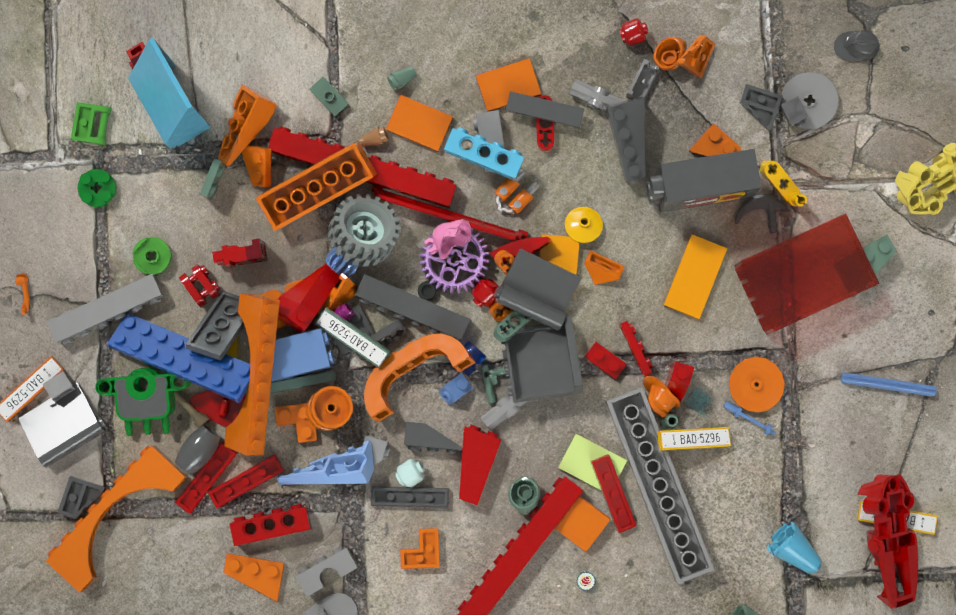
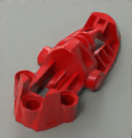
M878 474L874 481L861 485L857 495L867 496L863 501V511L866 514H872L874 517V530H868L866 534L868 550L872 553V557L875 558L874 565L880 566L884 589L877 598L891 609H896L915 601L918 582L917 537L912 529H907L906 517L910 516V509L914 506L915 499L901 474ZM894 564H896L904 592H899L896 588Z

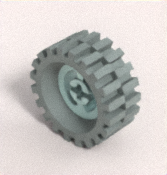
M356 194L354 199L352 196L346 198V201H342L339 207H337L328 227V230H330L328 239H332L330 245L332 248L337 247L335 253L338 256L343 254V260L346 262L349 259L353 260L352 265L357 266L359 262H362V267H368L370 262L374 266L378 264L379 260L380 262L384 261L397 242L401 226H398L400 222L399 217H394L396 211L393 208L388 209L389 203L386 201L383 204L380 203L381 198L377 196L375 199H371V194H365L364 198L361 197V194Z

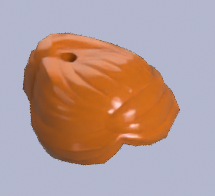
M668 37L661 41L653 53L655 64L665 71H672L678 68L680 65L677 61L686 51V41L678 37Z

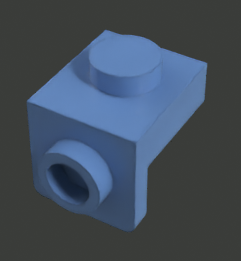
M461 373L439 390L442 399L451 406L471 391L473 387Z

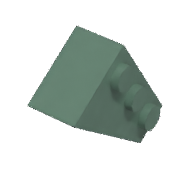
M885 235L834 263L833 266L850 296L855 297L897 250L889 236Z

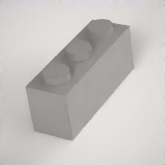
M499 110L476 113V119H473L474 131L478 130L479 135L486 138V142L491 144L497 142L504 146ZM481 149L482 157L490 155L488 149ZM506 156L498 157L497 162L501 165L506 164ZM484 169V173L492 172L487 169Z

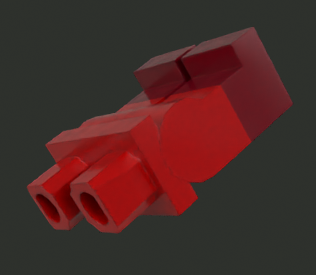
M259 238L252 239V245L249 246L224 245L221 246L222 250L212 252L215 264L218 266L225 265L229 268L236 267V264L246 265L268 261L265 242Z

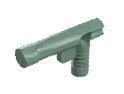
M488 365L481 366L488 403H495L493 385L498 384L497 376L506 375L505 368L489 370ZM485 372L490 373L488 378H485Z

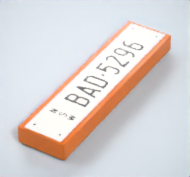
M53 356L49 357L0 402V415L6 422L13 419L45 389L43 386L45 382L65 371Z

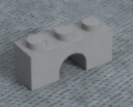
M340 546L332 551V556L326 558L324 555L315 560L316 565L310 568L307 565L298 570L299 575L296 576V579L306 597L325 587L322 580V572L325 568H333L340 577H343L359 567L348 547L343 549Z

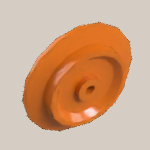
M752 357L744 359L735 366L730 374L729 389L731 397L738 406L747 411L762 412L771 409L778 404L784 392L785 383L782 372L775 363L766 358Z

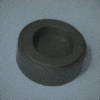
M425 281L418 286L417 292L420 298L429 301L436 296L437 289L434 284Z

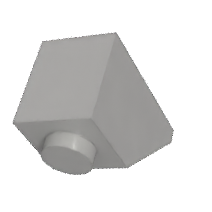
M365 435L364 442L369 440L372 444L373 464L376 465L383 461L384 457L388 458L391 446H388L389 442Z

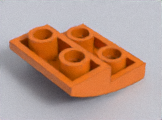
M579 496L555 529L586 552L611 518Z

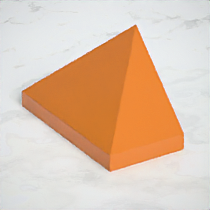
M590 250L584 262L595 285L619 280L625 267Z

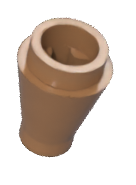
M378 126L364 136L359 137L362 147L365 148L383 145L389 141V137L385 127Z

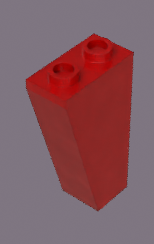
M470 424L469 427L465 426L463 434L459 499L478 505L501 439H498L499 434L490 431L487 434L480 432V427Z

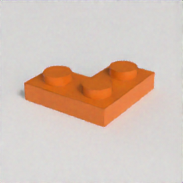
M307 403L275 407L277 426L296 424L298 443L318 441L317 429L309 422L306 414Z
M438 528L419 529L420 548L400 549L401 569L440 567Z

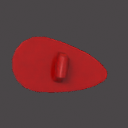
M205 391L192 396L190 404L199 413H205L211 421L227 427L238 416L245 401L246 393L240 403L215 392Z

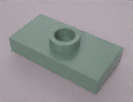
M324 77L309 89L335 118L349 106L348 102Z

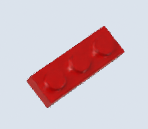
M628 321L619 324L643 377L651 374L650 369L653 366L649 358L645 359L642 353L645 350L641 341H637L634 336L636 330L633 324H629Z

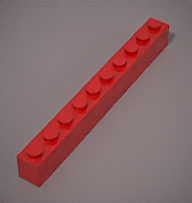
M280 126V129L274 127L268 148H271V153L313 166L345 148V146L336 143L332 146L327 144V141L324 139L316 138V140H313L305 133L298 132L297 135L291 133V129ZM375 155L368 157L377 175L366 181V183L375 184L385 189L450 209L457 185L453 184V180L448 178L440 180L435 178L436 175L429 172L421 174L417 172L418 169L407 166L405 169L399 167L400 164L389 160L386 163L381 161L382 158Z
M566 476L563 478L558 477L552 485L554 490L551 494L547 492L541 499L543 503L539 509L535 507L529 515L531 520L527 525L523 523L517 530L519 533L515 540L513 538L510 539L505 546L507 551L504 555L499 554L493 562L495 564L491 571L487 569L481 577L483 582L480 586L476 584L469 593L472 596L468 601L463 600L457 608L459 613L457 615H488L584 490Z

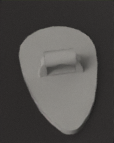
M334 593L315 603L302 615H357L358 611L356 603L351 597L343 593Z

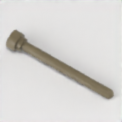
M141 361L144 367L152 368L161 374L156 367ZM175 391V399L193 417L194 425L197 428L206 425L210 421V418L205 413H199L179 391Z

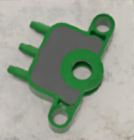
M144 367L133 370L128 376L100 379L97 381L95 389L102 396L115 395L116 413L125 423L127 436L133 435L132 421L143 420L145 435H150L151 420L162 419L163 433L167 434L170 432L169 416L174 413L176 407L175 391L187 389L192 383L184 380V385L181 386L178 383L179 377L170 373L159 374L152 368ZM142 377H144L148 382V388L146 390H143L140 387V380ZM105 382L110 386L109 391H106L104 388Z

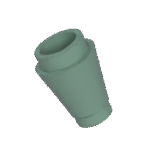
M410 66L409 68L390 73L387 80L393 90H400L417 74L414 68Z
M669 412L666 417H661L660 423L665 430H675L679 426L680 420L676 413ZM670 417H673V420H675V423L672 425L668 422Z

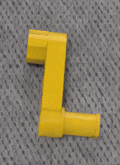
M772 160L761 162L760 173L767 178L783 200L792 206L802 207L804 206L803 203H807V197L800 192L799 188L778 162ZM769 165L772 166V167H771L772 172H767V171L769 170V167H768ZM785 179H786V181H787V182H785L786 187H785V188H784V187H779L780 184H781V183H780V180H784V181H785Z

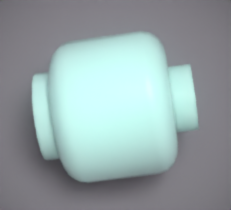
M408 459L397 467L396 478L402 486L413 487L424 479L425 467L421 461L417 462L414 459Z

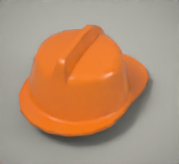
M652 376L643 378V385L649 392V405L660 417H666L673 408L680 407V401L659 379Z

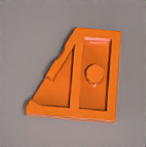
M699 35L678 59L677 63L693 76L702 78L715 43L707 36Z
M713 123L691 147L689 152L707 157L737 152L742 148Z
M248 145L242 151V155L252 185L271 187V148Z
M342 273L339 276V279L342 280L338 289L333 287L323 308L328 307L334 312L339 305L347 303L349 299L355 296L358 286Z

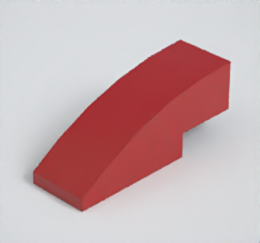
M549 237L525 238L503 245L490 252L494 259L497 252L506 250L515 258L520 248L535 254L551 244L552 240ZM503 257V258H502L503 262H504L505 264L508 263V261L506 260V257Z

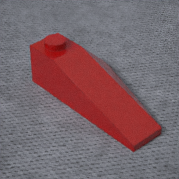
M326 263L278 298L280 300L278 319L299 334L303 333L330 295L333 287L340 280V275Z

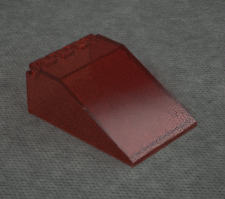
M843 214L743 259L734 265L739 280L747 279L748 281L742 285L748 299L754 296L756 300L750 302L756 316L764 315L763 318L759 319V323L766 335L879 284L847 214Z

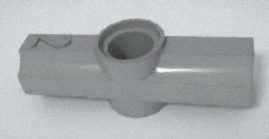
M578 79L575 80L569 95L586 102L588 106L599 111H606V106L624 101L611 95L609 91L601 87H593Z
M507 394L496 403L494 408L485 413L481 419L491 431L506 418H510L520 410V407L528 401L513 403V396Z

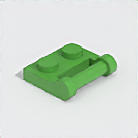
M77 102L71 140L106 146L105 134L108 117L111 114L112 108ZM96 112H100L98 136L92 137Z

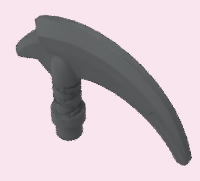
M774 194L753 196L740 207L736 215L735 224H738L741 218L748 212L756 209H765L768 212L770 233L778 232V223L776 222L775 211L778 208L786 210L787 206L777 199V195Z

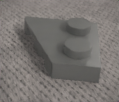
M746 84L740 104L768 131H771L783 95Z
M70 476L57 513L77 519L106 490V487Z

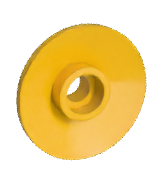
M589 207L575 208L569 212L565 219L566 233L572 240L579 243H589L596 240L603 229L601 216ZM586 220L588 223L583 225L581 221Z

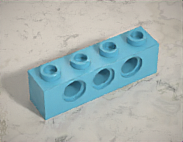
M460 127L458 129L452 128L444 147L445 153L514 181L524 161L521 152L511 149V151L503 149L504 146L497 142H493V144L486 142V138L480 135L471 136L467 130ZM463 142H471L472 148L464 150L462 148ZM486 148L490 151V155L482 157L479 154L480 150ZM500 156H506L508 162L501 165L497 162V159Z

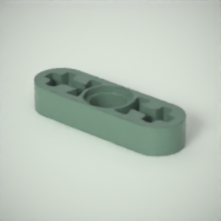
M514 310L496 326L493 332L494 337L500 342H506L529 323L532 318L523 316ZM511 318L518 319L520 325H514L511 322ZM506 327H508V331L506 333L502 334L500 332L506 329Z

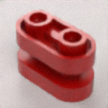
M196 264L191 268L194 274L189 277L184 273L179 279L194 301L202 308L208 304L205 300L207 296L210 295L214 299L220 295L218 292L220 287L215 280L211 282L207 276L210 273L204 265ZM197 280H199L205 288L201 292L194 284Z

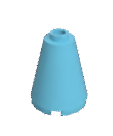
M790 522L791 525L784 524L771 537L773 543L767 545V551L808 574L816 573L821 567V558L799 527L793 522Z

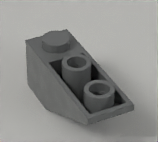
M406 422L404 445H408V449L419 450L421 446L427 447V451L439 452V448L447 449L446 453L458 454V450H462L461 446L429 425Z

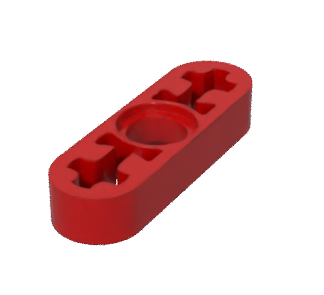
M542 95L538 97L541 99L552 101V99L547 95ZM536 118L537 146L542 151H549L554 146V122L550 121L551 124L548 128H542L539 124L541 119ZM539 131H551V134L547 133V140L551 141L547 147L540 143L544 139V133L539 134Z

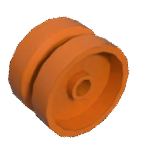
M327 386L320 389L310 397L306 405V414L309 422L321 431L338 429L349 421L353 413V403L350 396L345 390L336 386Z

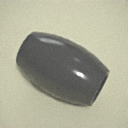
M201 426L182 444L175 463L186 473L194 474L212 458L221 437L208 426Z

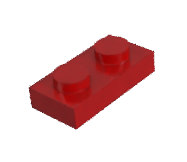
M596 341L585 355L587 360L613 379H616L626 366L624 361Z

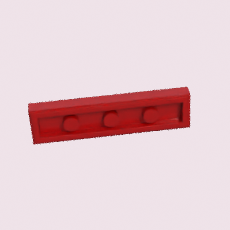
M221 442L212 458L200 469L176 500L175 504L189 515L192 514L238 453L225 447L224 442Z
M276 454L208 491V494L216 509L285 470Z
M606 454L590 461L617 532L622 533L637 526L610 455Z

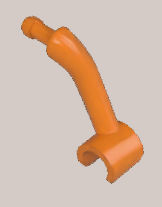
M18 274L15 283L17 286L22 285L24 301L21 307V314L25 315L30 306L27 286L28 276L26 274Z

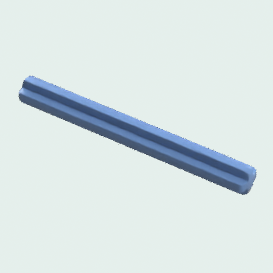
M846 372L842 373L840 378L842 383L932 397L936 395L937 391L936 386Z

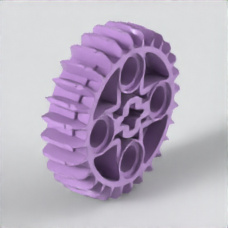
M471 228L470 239L476 246L479 257L466 252L469 242H466L465 246H454L456 249H452L448 255L450 257L457 254L460 260H456L455 263H452L449 257L444 260L440 259V257H433L428 251L433 247V244L428 247L421 246L425 253L419 254L420 257L424 258L419 263L426 266L421 271L428 272L425 278H432L430 284L436 282V289L443 286V292L450 288L451 294L454 289H457L458 294H460L461 288H464L467 292L468 285L474 288L473 282L479 283L478 277H485L482 270H488L484 263H490V260L485 259L490 254L489 252H484L488 246L481 245L484 242V238L477 239L480 234L479 232L473 235V228ZM459 250H463V255L466 256V258L462 257V253ZM430 260L443 264L440 277L434 272ZM476 260L478 267L470 269L467 266L468 261ZM460 270L472 274L468 279L456 282ZM446 272H452L454 278L448 282L443 279V275Z

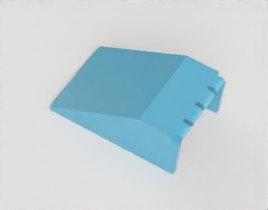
M152 38L147 42L128 79L165 145L171 149L175 146L179 147L211 127L191 105L171 70L176 67L175 63L156 40Z

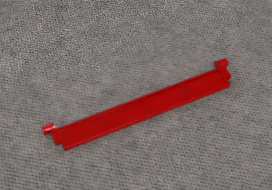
M375 184L372 187V192H375L374 196H378L381 198L380 200L451 222L463 219L469 221L471 228L515 241L527 238L528 232L520 229L519 231H514L385 191L383 187Z

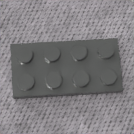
M222 291L186 342V349L222 360L245 326L238 314L239 296Z

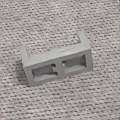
M644 59L626 97L634 99L643 96L646 100L660 72L658 70L659 67L657 65H650V62Z

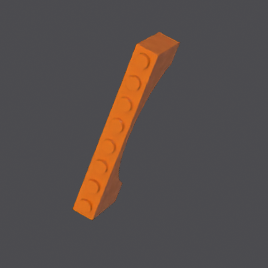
M240 293L238 314L243 320L249 340L250 381L245 401L238 416L226 427L224 446L244 455H264L280 300L258 294Z
M156 446L145 447L140 453V459L137 462L134 460L127 467L129 471L124 476L121 474L114 481L115 486L111 490L107 489L100 498L102 500L98 504H93L87 512L89 514L85 519L80 518L75 523L73 532H68L61 539L62 544L58 548L55 546L48 553L49 558L46 562L79 593L83 592L97 577L92 558L93 541L96 530L108 510L125 496L139 490L158 488L176 491L189 477Z

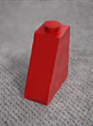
M675 361L670 365L665 385L681 403L690 385L695 367Z

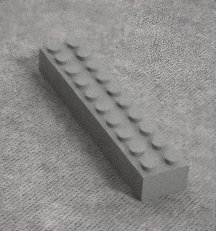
M643 387L605 401L675 582L680 584L713 571L712 562L668 451H659L657 432L660 430Z

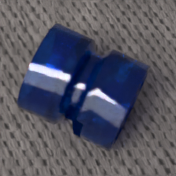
M468 340L464 347L471 353L476 362L462 371L469 377L476 370L475 365H480L487 356Z

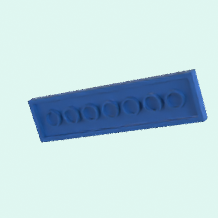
M126 313V317L122 319L107 343L109 348L240 403L248 390L250 381L249 363L227 354L224 355L222 360H218L188 350L185 344L189 338L132 314Z

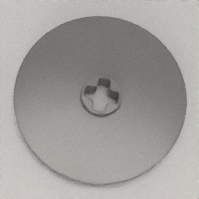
M805 72L796 75L787 82L781 94L783 97L780 104L797 96L799 97L808 115V118L805 119L806 123L798 127L801 129L809 130L824 126L833 118L838 107V93L834 84L827 77L815 72ZM808 96H812V100H815V103H811L810 106H807V102L804 101Z

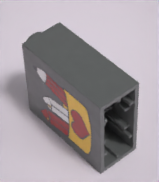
M755 149L664 163L659 166L654 176L649 177L650 182H646L649 204L659 203L660 213L749 199L762 188Z

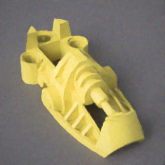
M956 143L946 145L943 148V153L935 156L932 160L933 165L929 167L916 161L909 167L908 174L899 171L895 179V183L900 189L897 199L906 206L910 213L936 215L942 210L943 202L948 200L947 194L953 190L956 194ZM930 183L933 184L932 187L922 192V188L929 185Z

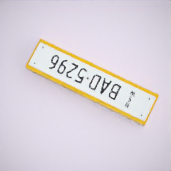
M729 427L664 430L657 432L659 451L731 446Z
M860 501L857 520L874 523L873 515L866 514L863 511V501ZM910 511V516L906 517L907 529L935 535L938 516Z

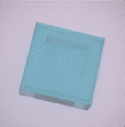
M695 388L685 404L701 415L712 398Z

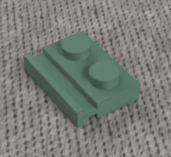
M215 158L200 192L204 198L212 200L215 195L219 180L225 171L224 163Z

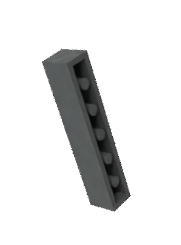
M364 274L355 294L356 297H359L358 301L363 304L369 305V303L377 305L376 309L382 312L392 311L394 312L393 316L404 320L406 317L412 320L411 324L421 328L422 325L429 327L428 331L434 334H440L441 332L462 341L471 319L366 274Z

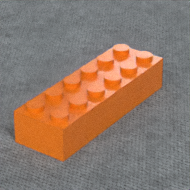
M356 141L256 197V200L273 230L276 231L368 181L377 173L360 142Z

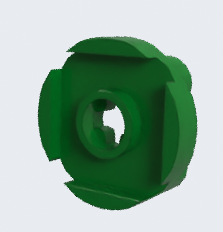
M92 169L80 176L77 190L79 197L84 203L91 207L100 208L107 206L115 197L117 185L114 178L106 171ZM96 183L102 186L99 193L92 190Z

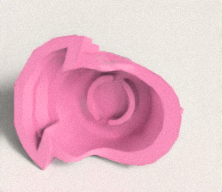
M461 219L440 224L434 229L433 238L425 240L424 243L427 247L433 244V247L428 250L431 255L438 251L440 259H446L454 246L462 247L466 245V242H470V223Z

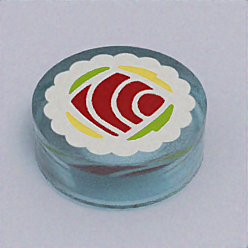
M583 571L578 574L576 583L581 590L589 591L594 588L596 579L591 572Z

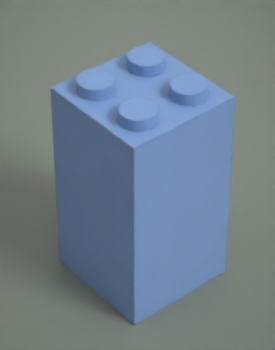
M320 328L276 339L271 383L333 368L335 357L328 348V345L331 344L329 334Z

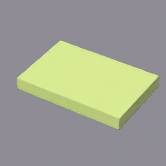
M575 434L558 468L601 490L590 461L609 454L619 478L627 460Z

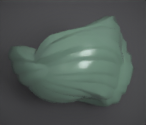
M520 477L510 485L508 492L509 501L517 509L518 513L528 515L538 504L540 489L538 483L533 478Z

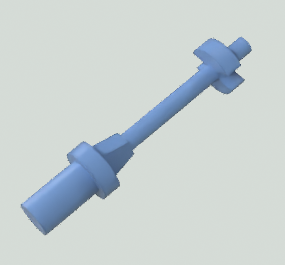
M728 401L725 402L723 408L734 413L735 417L740 415L765 430L764 434L768 435L771 433L775 435L776 432L772 430L773 425L768 424V426H765L744 413L742 407H737Z

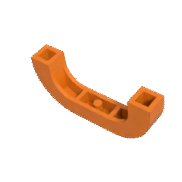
M430 334L416 341L409 342L400 351L393 352L383 361L379 368L376 366L368 377L364 390V401L370 417L376 422H380L394 412L388 401V390L391 384L397 378L429 358L437 355L447 356L452 366L460 373L476 363L473 356L457 339L445 334Z

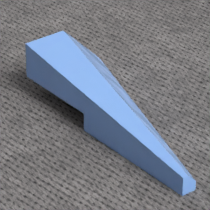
M368 440L364 442L363 446L356 449L352 446L348 448V452L339 455L333 453L310 462L306 468H294L293 473L287 475L281 473L278 475L277 481L280 485L368 484L374 471L372 444Z

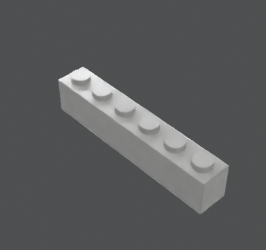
M150 274L47 321V324L55 342L66 345L73 342L74 337L89 335L91 330L96 327L101 329L108 326L109 321L114 319L115 321L122 320L126 317V313L131 311L137 313L144 309V305L159 303L161 301L160 298L165 295L156 275Z

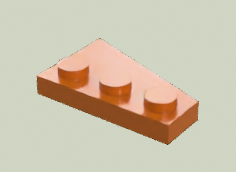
M227 553L223 573L278 601L285 563Z

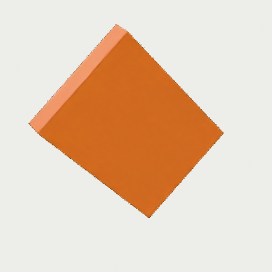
M530 58L476 75L487 112L506 107L510 91L532 97L541 95Z
M400 95L386 130L439 152L453 116Z

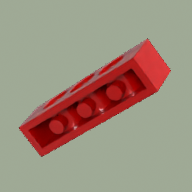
M301 503L290 506L291 510L283 511V508L271 510L272 514L268 515L260 512L253 514V518L246 519L245 516L234 518V522L229 523L234 546L312 529L308 507H302ZM288 514L294 517L292 525H287L284 521L285 516ZM267 519L274 520V529L270 530L266 527ZM249 523H253L256 526L254 534L247 531Z

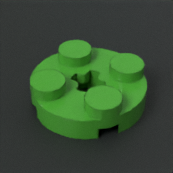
M147 237L135 245L133 249V262L140 272L147 275H158L169 267L172 253L165 241L156 237ZM156 252V260L149 261L148 253Z

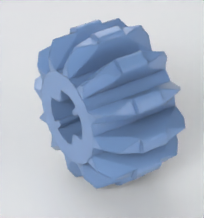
M334 247L328 253L325 259L326 263L339 275L343 273L349 278L356 272L359 264L357 266L352 265L353 260L351 259L348 262L344 261V255L338 256L335 253L337 247Z

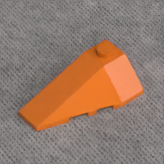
M242 84L233 102L232 108H235L233 118L228 120V125H230L229 132L223 138L218 159L226 166H230L269 122L277 104L268 97Z

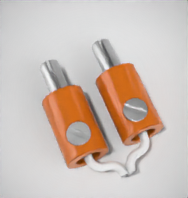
M520 169L519 177L515 181L506 178L494 191L497 196V209L500 212H514L518 215L533 199L532 194L539 188V185L534 182L527 191L522 189L508 204L511 210L501 208L499 199L504 202L520 186L518 181L525 175V171Z

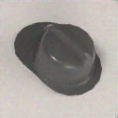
M870 31L844 32L834 42L836 55L844 61L870 60L877 55L880 47L878 38Z

